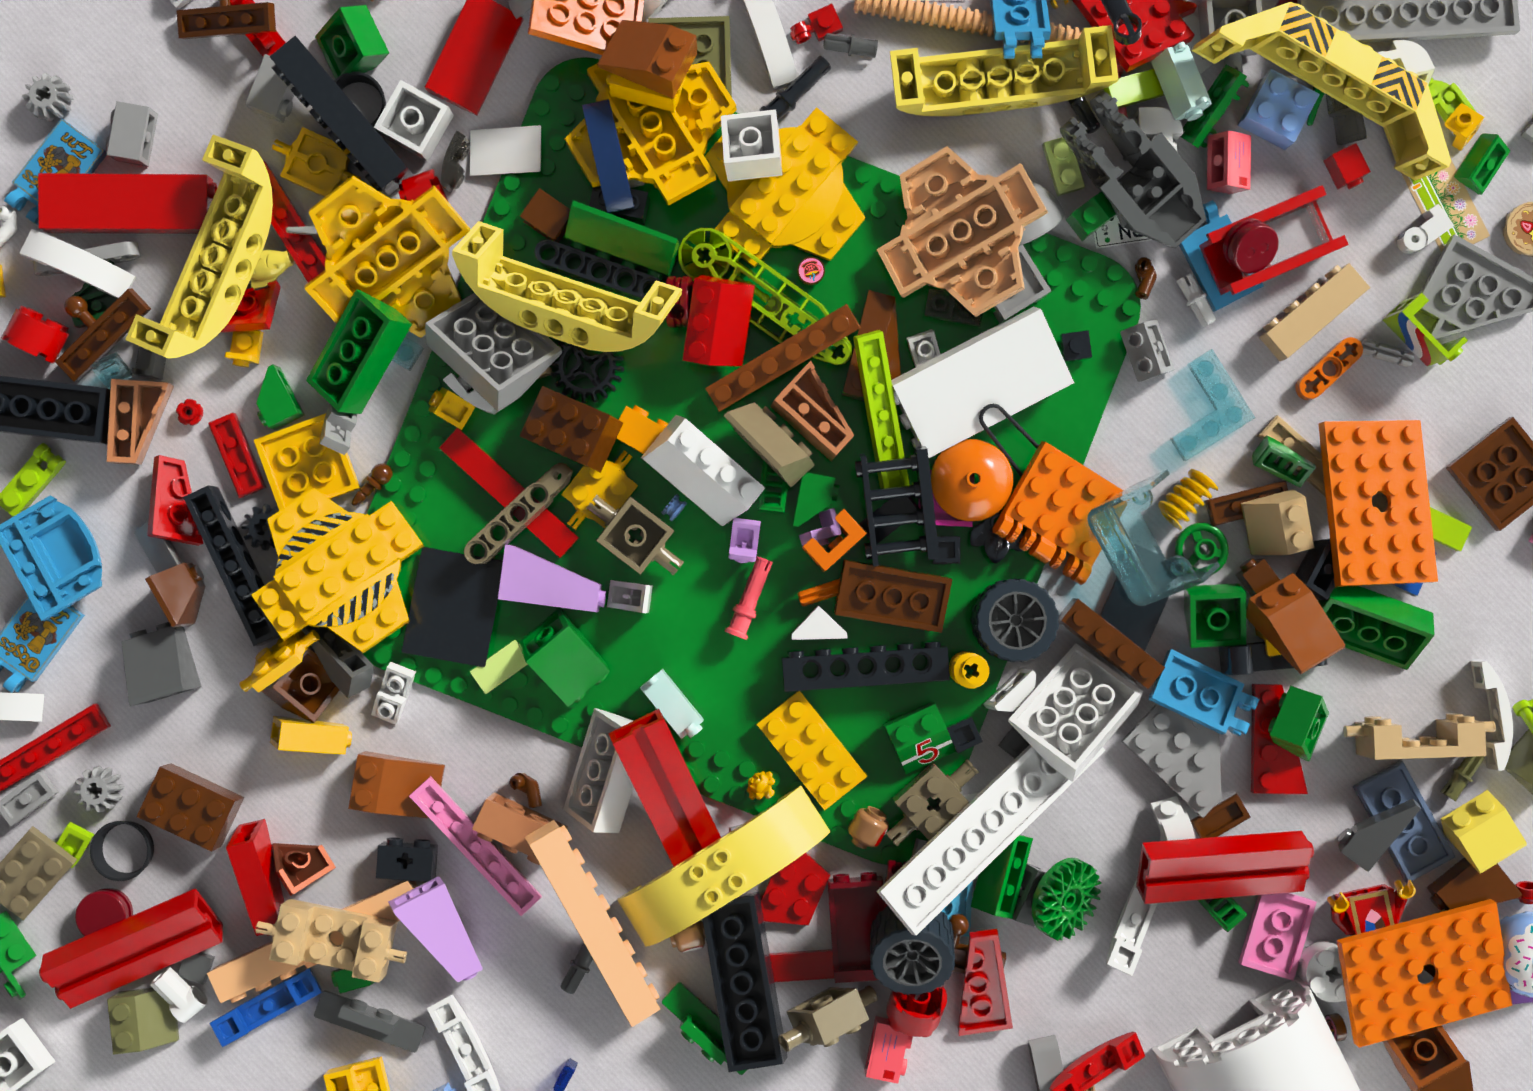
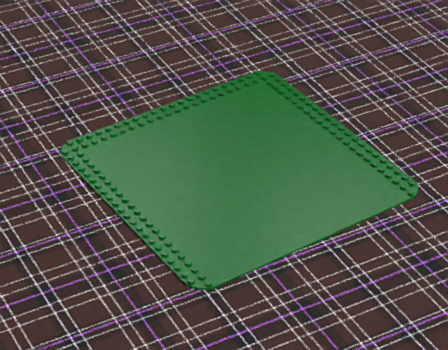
M589 57L569 59L553 67L540 80L521 124V127L541 126V171L502 174L483 223L503 229L504 257L623 296L543 267L535 257L534 252L536 245L547 238L525 224L524 219L520 217L539 188L569 209H571L573 200L587 206L590 203L593 187L567 146L565 138L585 118L582 105L596 102L599 92L588 76L587 69L597 64L600 59ZM722 127L708 139L704 156L722 136ZM847 156L842 162L843 183L865 216V220L834 258L828 261L802 251L793 245L771 248L762 258L764 263L823 304L829 314L848 304L859 325L869 290L894 296L896 300L901 375L915 368L906 340L907 337L932 329L940 354H943L999 325L993 314L996 311L994 307L975 317L946 289L926 284L904 298L900 295L877 251L881 246L900 236L902 225H905L908 218L904 207L900 176ZM717 176L715 181L670 205H667L658 188H655L653 184L644 183L643 186L631 188L649 193L650 203L644 227L677 238L679 245H681L682 240L691 231L699 228L715 229L729 212L727 191ZM706 231L704 243H710V231ZM1045 233L1023 244L1051 289V292L1037 303L1034 302L1014 316L1032 307L1041 309L1061 355V334L1089 330L1092 358L1065 362L1074 383L1011 415V417L1038 445H1040L1041 441L1047 442L1084 465L1127 353L1120 332L1138 324L1141 302L1140 298L1135 294L1138 289L1129 272L1118 262L1092 250ZM564 235L559 243L570 246ZM689 240L686 243L693 249L696 246ZM722 245V246H720V247H718V248H719V250H722V249L726 248L727 246H726V245ZM548 248L542 253V259L551 260L555 256V250L552 248ZM587 249L585 251L586 253L596 255L595 252L589 251ZM709 249L701 251L704 255L703 261L711 260V257L708 255ZM577 257L571 258L568 261L567 267L569 269H577L581 264V259ZM808 257L818 258L825 267L822 281L813 286L802 283L797 273L800 262ZM677 258L671 276L682 278L687 275L682 270ZM742 258L739 259V262L741 264L746 266L755 274H757L760 268L762 267L758 263L757 266L753 268ZM611 259L612 262H615L617 264L621 265L622 263L614 259ZM603 266L595 268L593 277L603 278L607 273V268ZM731 266L730 271L725 275L727 279H729L732 276L735 270L733 266ZM637 268V271L647 274L646 271ZM767 269L761 275L762 279L777 290L784 284V281ZM741 272L739 277L746 282L750 281L755 287L768 294L770 298L772 297L770 292ZM628 275L622 276L618 284L623 288L629 287L633 282V278ZM461 276L457 289L462 300H464L474 292L465 282L463 276ZM662 278L660 282L666 283V279ZM653 284L648 285V286L644 289V294H645V295H646L647 292L650 290V288L652 287ZM789 285L783 291L784 295L800 306L807 299ZM754 294L753 298L766 306L767 303ZM809 301L805 310L819 320L824 318L825 315L821 309ZM752 306L750 316L758 321L762 312ZM798 313L793 315L789 314V317H791L792 319L790 322L791 325L799 323L804 327L802 329L804 330L808 325L811 324L809 320L806 324L801 323L798 320ZM767 316L761 323L779 337L785 330ZM665 318L656 332L644 343L631 349L619 351L614 355L623 356L624 361L617 363L616 366H622L625 369L623 373L615 374L622 379V382L612 381L611 383L617 390L615 392H612L609 388L604 390L608 394L607 399H604L601 393L597 394L598 403H594L592 397L588 396L586 405L605 412L618 420L626 406L633 409L635 405L649 413L647 418L654 422L661 419L669 424L675 415L686 418L759 483H761L763 459L737 434L724 415L728 411L754 402L761 409L766 406L776 416L774 422L779 427L784 424L794 434L792 440L797 445L802 442L812 452L810 459L815 465L807 473L836 478L835 484L839 485L837 501L831 500V505L823 511L834 508L838 515L845 509L858 524L866 518L862 477L857 478L855 461H860L859 454L865 453L867 463L875 462L865 401L842 396L851 359L845 364L834 365L811 357L719 412L705 388L742 366H709L683 361L687 328L683 326L670 328ZM749 322L743 365L780 344L751 322ZM856 330L855 332H853V333H851L850 335L846 336V337L849 339V341L851 342V344H852V346H853V349H854V340H853V337H854V336H857L858 330ZM788 332L783 340L785 341L794 335ZM549 337L557 346H559L558 343L560 342V340ZM831 345V347L836 350L834 354L836 357H839L840 355L845 356V354L843 353V345H839L838 347ZM581 348L584 354L588 356L603 353L602 351ZM432 350L387 462V465L393 471V476L388 483L381 485L380 491L376 490L367 514L371 515L392 501L421 540L424 547L464 554L467 543L505 507L439 448L457 427L430 412L429 408L431 405H429V400L436 390L440 391L442 387L456 394L443 379L450 373L454 374L457 378L459 375ZM574 352L571 353L567 360L566 374L570 373V370L577 363ZM581 356L584 365V368L581 370V372H584L585 370L587 373H590L591 376L594 378L591 369V365L594 364V362L591 361V363H589L588 361H585V359ZM609 359L604 361V364L598 369V376L601 382H603L608 374ZM810 361L813 363L821 382L827 387V392L835 406L839 408L854 434L849 443L832 461L826 458L771 408L774 399ZM551 365L549 366L552 368V371L559 370L558 368H554ZM550 375L537 379L520 398L496 414H491L475 407L461 430L525 489L532 483H535L555 464L565 463L572 469L573 472L568 485L584 466L520 437L542 386L562 394L566 385L560 388L555 386L556 381L561 379V377L553 378ZM588 378L575 379L570 382L580 388L595 387ZM571 391L569 395H567V397L571 398L573 391ZM579 395V398H578L577 401H579V402L582 403V400H581L582 395ZM896 405L905 458H910L911 454H915L911 439L914 436L910 429L906 430L899 418V415L903 413L899 405ZM1007 418L988 427L1022 473H1024L1037 449ZM985 430L967 438L983 440L997 447ZM616 439L607 461L614 463L623 450L627 452V455L621 462L629 454L633 457L623 469L627 477L638 485L630 497L674 530L665 542V548L680 560H683L684 563L679 568L670 561L669 563L678 570L672 575L654 560L648 564L640 575L596 541L605 529L596 521L585 517L577 530L572 528L578 518L571 526L567 524L577 511L574 505L561 495L568 487L567 485L553 498V502L547 507L550 512L579 537L562 558L557 556L527 527L508 545L521 548L602 584V590L606 591L605 605L599 608V612L498 599L487 655L488 659L512 641L516 640L519 642L558 608H561L606 662L610 672L603 682L592 686L586 691L585 696L579 702H573L568 707L535 671L527 665L485 694L470 673L477 666L403 653L402 647L407 624L365 653H362L377 668L386 671L389 663L393 662L416 671L413 682L581 748L594 708L631 720H637L657 710L640 687L663 669L704 719L700 724L703 729L692 738L686 735L681 739L664 718L701 795L756 816L776 804L779 798L802 785L830 830V833L821 842L875 863L887 865L888 860H896V862L903 863L911 859L916 838L928 840L920 830H914L898 846L885 834L877 847L867 846L866 849L856 846L852 842L853 838L848 831V826L856 812L860 808H867L868 806L879 809L887 816L886 821L889 825L887 831L893 828L904 818V812L892 798L928 766H923L906 774L883 724L930 702H934L946 727L971 716L980 733L989 710L983 704L996 692L1007 661L990 655L978 644L972 632V607L975 605L978 595L986 587L995 584L997 581L1025 579L1037 584L1045 563L1031 556L1029 549L1027 551H1015L1010 548L1000 562L993 563L986 555L984 545H970V535L973 528L984 522V520L973 521L972 527L936 526L937 537L960 536L961 564H932V559L928 560L926 553H921L920 550L878 555L879 566L952 579L942 633L835 615L834 608L837 596L802 606L798 593L840 579L844 559L872 564L871 559L866 560L864 543H869L866 535L824 572L802 549L799 535L820 529L822 525L819 514H817L800 527H792L801 484L800 479L792 487L788 485L785 513L758 510V497L747 511L736 517L761 521L756 557L758 556L773 562L754 610L756 611V617L751 620L746 633L748 638L745 640L724 632L725 628L729 627L734 615L733 607L736 604L739 605L755 563H739L734 559L728 558L733 520L724 526H720L641 458L643 456L642 453ZM941 452L929 458L930 470H932ZM1010 464L1013 473L1012 495L1021 477ZM907 469L909 485H913V482H918L917 471ZM561 474L558 475V480L561 479ZM868 474L870 490L880 489L878 474ZM975 474L974 484H977L979 477ZM767 475L766 480L783 482V479L779 476ZM766 486L765 491L781 493L782 488ZM538 488L533 496L539 502H543L546 493L543 488ZM677 494L679 500L687 502V505L673 521H670L669 515H663L661 512ZM910 496L918 506V498L915 499V496ZM764 497V502L780 503L781 498ZM889 499L871 501L873 512ZM917 523L901 525L878 544L917 540L919 536H924L923 525L918 526ZM501 525L494 529V538L500 541L505 537V529ZM1023 526V529H1022L1023 535L1025 534V532H1026V530H1027V528L1024 527V526ZM637 528L635 531L632 529L628 531L630 535L629 541L633 542L635 539L640 541L642 539L640 528ZM842 532L840 536L844 539L846 535ZM838 536L829 538V544L833 542ZM481 544L475 546L473 550L474 556L483 557L485 555V548ZM829 544L822 546L827 553L831 551L828 547ZM422 548L401 562V571L397 579L408 616ZM505 548L493 559L503 561ZM610 580L653 586L649 613L607 607ZM819 606L847 632V638L792 640L791 633ZM925 642H940L941 646L948 647L949 663L955 654L962 651L975 653L987 661L989 666L987 681L975 689L957 684L950 676V680L802 690L801 692L867 775L864 780L825 811L757 726L760 720L797 692L784 691L782 657H788L787 652L804 651V656L815 655V650L831 649V654L842 653V648L858 647L859 652L870 651L869 646L886 645V650H897V644L913 643V648H924ZM921 654L915 656L913 667L916 670L925 668L927 665L926 657ZM895 656L889 657L885 662V667L889 672L896 671L900 666V661ZM868 658L861 659L857 666L858 671L863 674L869 673L873 667L872 661ZM841 660L832 662L830 666L831 673L836 676L843 674L845 671L844 662ZM813 662L806 663L802 669L803 674L806 677H814L818 673L817 664ZM965 665L964 669L968 674H971L973 670L969 665ZM974 746L960 753L954 752L933 763L945 776L947 774L950 776L967 759H970ZM758 772H772V778L775 779V783L772 785L774 795L769 799L763 796L760 800L756 798L751 800L746 790L749 778ZM929 797L927 799L929 803L927 808L929 806L936 807L938 805L936 803L938 797L936 799Z

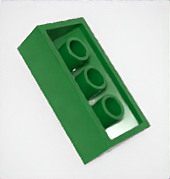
M573 200L565 233V239L570 243L569 247L583 252L587 249L595 252V256L609 261L614 259L622 262L621 265L637 270L638 268L644 270L648 275L654 276L662 281V278L667 279V277L671 276L680 247L677 238Z
M356 289L306 381L338 412L362 414L412 323L395 308Z
M1360 586L1334 587L1328 600L1318 601L1345 643V648L1405 670L1409 669L1435 636L1434 614L1432 612Z

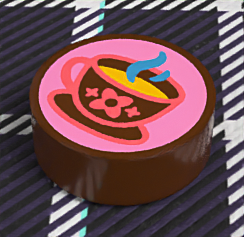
M805 258L798 266V277L805 285H817L824 277L825 267L818 258Z
M1338 1013L1326 1015L1325 1020L1336 1042L1344 1041L1347 1037V1029L1343 1018Z

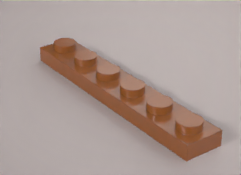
M845 304L705 389L720 412L861 327L848 304Z

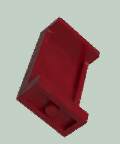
M876 872L860 873V877L850 878L849 874H835L833 879L828 880L835 983L878 980L875 978L870 966L871 925L876 915L883 911V899L877 893V890L883 886L882 876H877Z

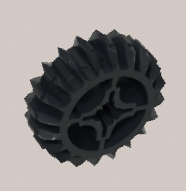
M562 341L558 343L563 351L558 357L559 361H554L551 366L559 370L551 372V376L553 378L561 377V379L556 381L555 386L560 388L566 385L562 391L563 395L567 396L573 391L571 398L574 400H578L579 395H582V403L587 404L588 396H591L593 402L598 403L597 394L601 393L602 397L607 399L608 394L604 390L607 388L612 392L617 390L611 383L612 381L621 383L622 379L615 374L623 373L625 370L622 366H616L617 363L624 361L623 356H614L619 351L603 352L588 356L578 346L572 344L566 346ZM574 352L577 363L570 370L571 372L566 374L567 360L571 353ZM581 356L585 359V361H588L589 363H591V361L594 362V364L591 365L594 378L591 376L590 373H587L585 370L584 372H581V370L584 368ZM609 359L608 374L603 382H601L598 376V369L604 364V361ZM588 378L595 387L580 388L570 382L575 379Z

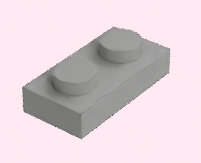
M39 771L0 800V813L10 827L15 826L59 792L43 771Z

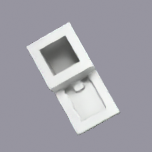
M1394 40L1389 51L1377 52L1385 58L1392 59L1403 69L1414 72L1418 78L1429 85L1435 67L1427 51L1417 43L1408 40Z
M1139 107L1133 114V120L1150 139L1162 132L1177 151V144L1173 140H1178L1183 134L1180 120H1174L1172 112L1165 108Z
M1177 796L1151 803V811L1161 831L1160 841L1196 839L1187 813H1184Z

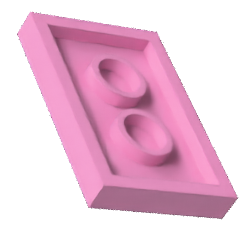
M1292 893L1258 895L1238 963L1294 981L1317 902Z

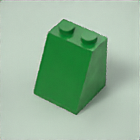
M558 608L518 642L525 662L568 707L573 702H579L585 696L586 691L592 686L603 682L610 672L604 659L561 608Z

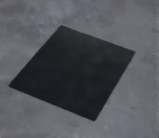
M422 547L408 616L410 622L406 626L402 652L485 667L498 603L503 561L492 559L486 564H473L466 559L465 554ZM475 556V558H477L478 560H480L481 558H483V557Z

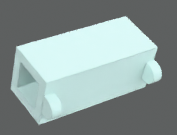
M1181 42L1174 47L1165 49L1151 63L1174 120L1187 119V121H1193L1203 115L1202 111L1212 103L1189 46L1185 45V42Z
M663 669L640 687L653 705L660 709L663 717L681 739L686 735L692 738L703 729L700 724L704 719Z

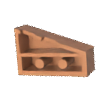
M810 361L774 399L771 408L826 458L832 461L849 443L854 434L839 408L835 406L827 392V387L821 382L813 363Z
M111 379L107 462L142 465L174 388L172 384L167 382Z

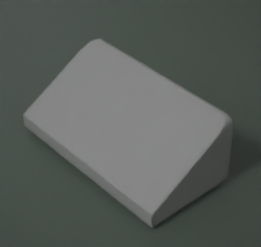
M148 521L134 532L156 573L183 563L170 540L147 536Z

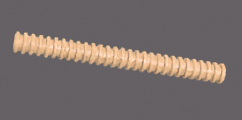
M855 0L853 10L857 14L859 11H862L863 15L871 13V16H875V14H878L880 18H883V16H888V19L895 17L896 21H900L901 18L904 19V22L912 20L913 24H916L918 21L921 22V25L929 23L930 27H933V24H935L937 28L946 26L947 30L952 27L954 31L962 29L964 33L969 30L971 34L979 32L981 36L983 33H986L987 37L994 35L992 13L987 14L985 10L983 13H980L979 9L971 11L968 7L966 10H963L962 6H958L957 9L951 4L949 7H946L945 3H942L941 6L937 5V2L929 4L928 0H925L924 3L920 2L921 0ZM1050 22V40H1045V43L1078 39L1083 30H1079V27L1071 29L1070 25H1066V27H1062V24L1054 26V23Z

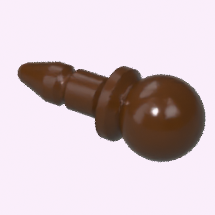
M383 463L375 465L371 470V476L365 477L368 483H365L360 491L355 494L351 504L356 506L363 502L374 491V488L380 491L381 485L388 483L393 476L392 469Z

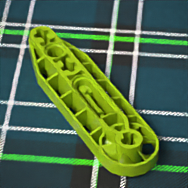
M699 228L691 231L682 240L679 247L678 260L684 273L690 276L693 281L694 278L701 275L727 279L725 275L733 266L735 270L727 280H738L739 282L752 284L750 281L746 282L739 277L742 272L772 294L770 298L768 294L755 287L754 294L767 304L764 306L753 298L752 306L762 312V315L758 321L750 316V322L779 343L784 342L783 338L788 332L795 335L804 328L799 323L791 325L792 319L789 317V314L798 313V320L803 324L808 323V320L811 322L810 325L819 321L818 318L805 310L809 301L817 305L825 316L829 315L823 304L723 232L714 228ZM706 231H710V243H704ZM688 240L696 245L694 249L686 244ZM722 245H727V247L722 250H719L718 248ZM732 245L740 250L735 257ZM709 249L708 255L711 257V260L703 261L704 255L701 251ZM743 253L762 266L757 274L739 262ZM765 269L784 281L779 290L761 278ZM787 285L807 298L802 306L783 294ZM766 316L785 329L780 337L761 324ZM845 337L833 344L835 347L843 345L845 356L840 355L836 357L834 355L836 350L829 346L819 352L820 355L816 354L813 358L834 365H842L851 359L853 346L849 339Z

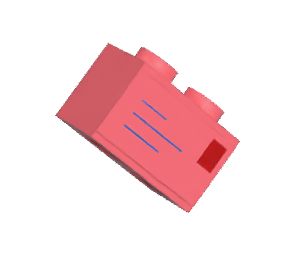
M1229 130L1209 135L1207 144V190L1225 194L1250 190L1251 135Z
M875 1016L864 1070L866 1077L898 1084L900 1075L904 1076L906 1072L907 1059H904L906 1048H911L913 1036L894 1031L890 1027L888 1018Z

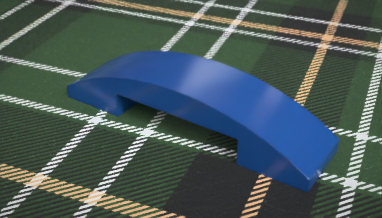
M308 968L210 1022V1025L221 1046L224 1047L280 1014L319 995L323 991L311 968Z

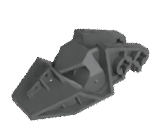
M1101 91L1090 101L1091 107L1122 154L1123 160L1128 161L1132 168L1117 181L1116 179L1124 171L1122 168L1120 169L1112 164L1104 154L1106 151L1102 146H1095L1087 138V132L1085 131L1087 128L1082 122H1078L1075 117L1071 118L1060 128V133L1092 183L1110 201L1123 228L1169 247L1176 248L1206 221L1196 174L1162 132L1149 139L1132 118L1128 119L1125 115L1119 113L1116 104L1118 100L1115 97L1112 98L1108 93Z

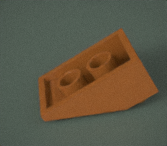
M622 19L597 66L674 99L697 55L696 35L672 25Z
M1294 573L1249 598L1246 618L1300 674H1303L1345 648V643L1312 591Z
M368 751L359 753L348 809L376 814L429 818L409 795L430 776L442 787L445 765Z
M1442 1025L1382 1041L1394 1065L1411 1091H1419L1460 1068L1466 1062Z

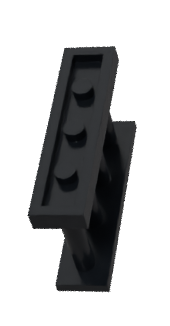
M926 446L914 447L915 454H911L910 458L867 463L866 455L862 453L859 454L860 461H855L857 478L862 477L869 543H864L866 560L871 559L873 566H879L878 555L918 550L921 553H926L928 560L939 559L928 448ZM903 469L917 471L918 482H913V485L870 490L868 474ZM915 496V499L920 498L921 509H916V512L873 517L871 501ZM917 523L918 526L923 525L924 536H919L917 540L876 544L875 528Z

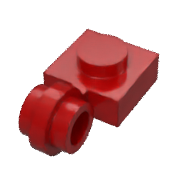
M829 4L808 14L807 18L810 25H806L804 21L793 25L790 28V36L797 44H802L811 38V33H815L818 42L824 40V36L827 33L837 34L842 32L843 26L833 4Z

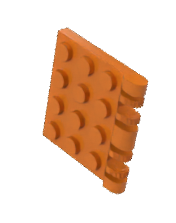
M1041 441L993 527V533L1002 538L1005 537V540L1013 543L1017 540L1023 526L1026 527L1027 530L1019 543V548L1023 551L1029 549L1031 556L1045 564L1049 562V566L1053 569H1057L1062 564L1067 552L1070 556L1063 568L1062 574L1066 577L1071 576V580L1083 585L1089 578L1096 558L1132 495L1049 443Z

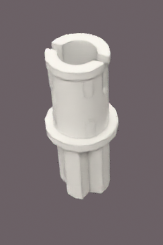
M1190 273L1186 275L1185 279L1182 277L1176 282L1188 301L1186 305L1191 306L1200 325L1205 327L1212 324L1216 317L1205 299L1206 293L1203 294L1193 277L1194 275Z

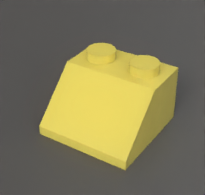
M1488 790L1441 818L1444 836L1479 874L1527 845L1506 808Z

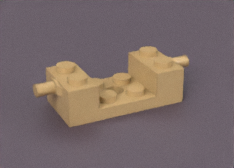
M1446 714V719H1436V737L1422 736L1419 737V740H1410L1408 737H1402V725L1393 724L1391 719L1367 716L1364 717L1363 722H1355V726H1344L1343 734L1344 737H1355L1357 755L1374 760L1487 756L1486 732H1495L1496 725L1494 721L1480 722L1474 720V716Z
M289 899L281 904L278 920L275 924L258 921L256 926L258 927L256 933L272 936L269 960L296 966L302 961L353 971L352 977L379 983L387 975L389 960L404 964L407 958V951L392 949L398 922L396 920ZM332 931L342 933L344 941L341 945H335L331 942L330 934Z

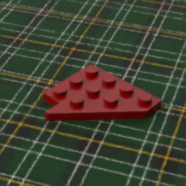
M1072 0L1092 27L1112 25L1113 31V24L1101 0ZM1126 0L1132 13L1138 15L1141 19V37L1134 44L1122 45L1116 41L1113 32L1116 59L1124 70L1129 72L1154 60L1169 47H1174L1181 42H1185V44L1191 42L1195 34L1182 18L1193 14L1197 5L1185 0ZM1131 23L1132 26H1133L1134 32H1136L1137 29H1138L1137 26H1136L1135 24ZM1122 24L1118 28L1119 33L1129 35L1126 25Z

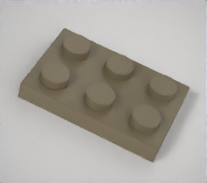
M32 826L0 862V904L24 920L77 859Z

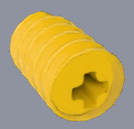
M1195 469L1188 471L1189 478H1181V485L1173 487L1174 494L1167 493L1165 495L1167 502L1160 501L1158 503L1161 514L1179 530L1182 529L1179 523L1180 519L1185 522L1190 521L1186 514L1187 511L1193 514L1197 513L1193 506L1194 504L1202 507L1205 505L1201 499L1202 496L1209 499L1212 498L1208 489L1212 488L1218 491V487L1208 476Z
M962 651L951 658L949 674L957 684L975 689L987 681L989 666L982 656L969 651ZM965 665H969L973 670L971 674H968L964 669Z

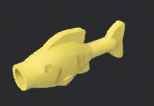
M263 250L250 279L251 287L254 289L268 286L267 283L277 280L288 267L293 266L294 259L289 251Z

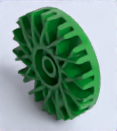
M1066 858L1054 864L1043 875L1036 887L1032 900V918L1039 931L1057 941L1063 940V936L1067 939L1075 936L1074 927L1083 931V926L1088 924L1083 920V916L1087 914L1093 917L1092 910L1097 909L1096 906L1091 904V900H1100V897L1097 895L1101 893V890L1095 886L1102 884V882L1098 880L1100 876L1096 874L1097 870L1093 866L1078 858Z

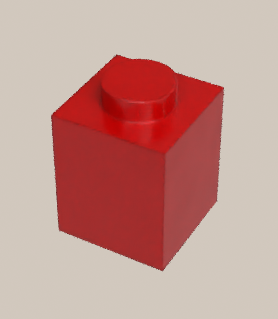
M1357 143L1332 154L1323 161L1337 190L1346 185L1350 190L1364 182L1363 177L1371 172Z

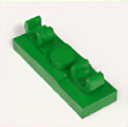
M1226 64L1207 91L1212 104L1202 111L1203 115L1201 117L1186 122L1183 127V134L1180 137L1197 148L1200 146L1207 148V143L1204 142V139L1208 133L1212 135L1217 133L1212 127L1224 115L1227 107L1232 102V98L1240 100L1241 97L1236 92L1241 85L1248 88L1249 83L1245 80L1247 76Z

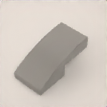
M329 404L321 431L320 444L345 455L350 448L351 432L356 426L357 414L338 412Z

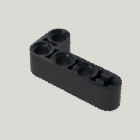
M1265 642L1219 646L1221 673L1226 675L1253 674L1256 671L1294 668L1282 655L1268 656L1266 654ZM1327 659L1317 664L1316 666L1328 665Z

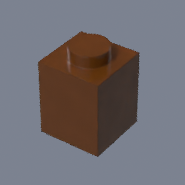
M1250 558L1240 565L1241 571L1235 575L1251 597L1280 581L1265 559L1255 560Z

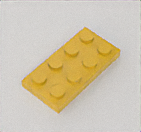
M801 691L794 693L757 723V726L824 811L867 777L862 768Z

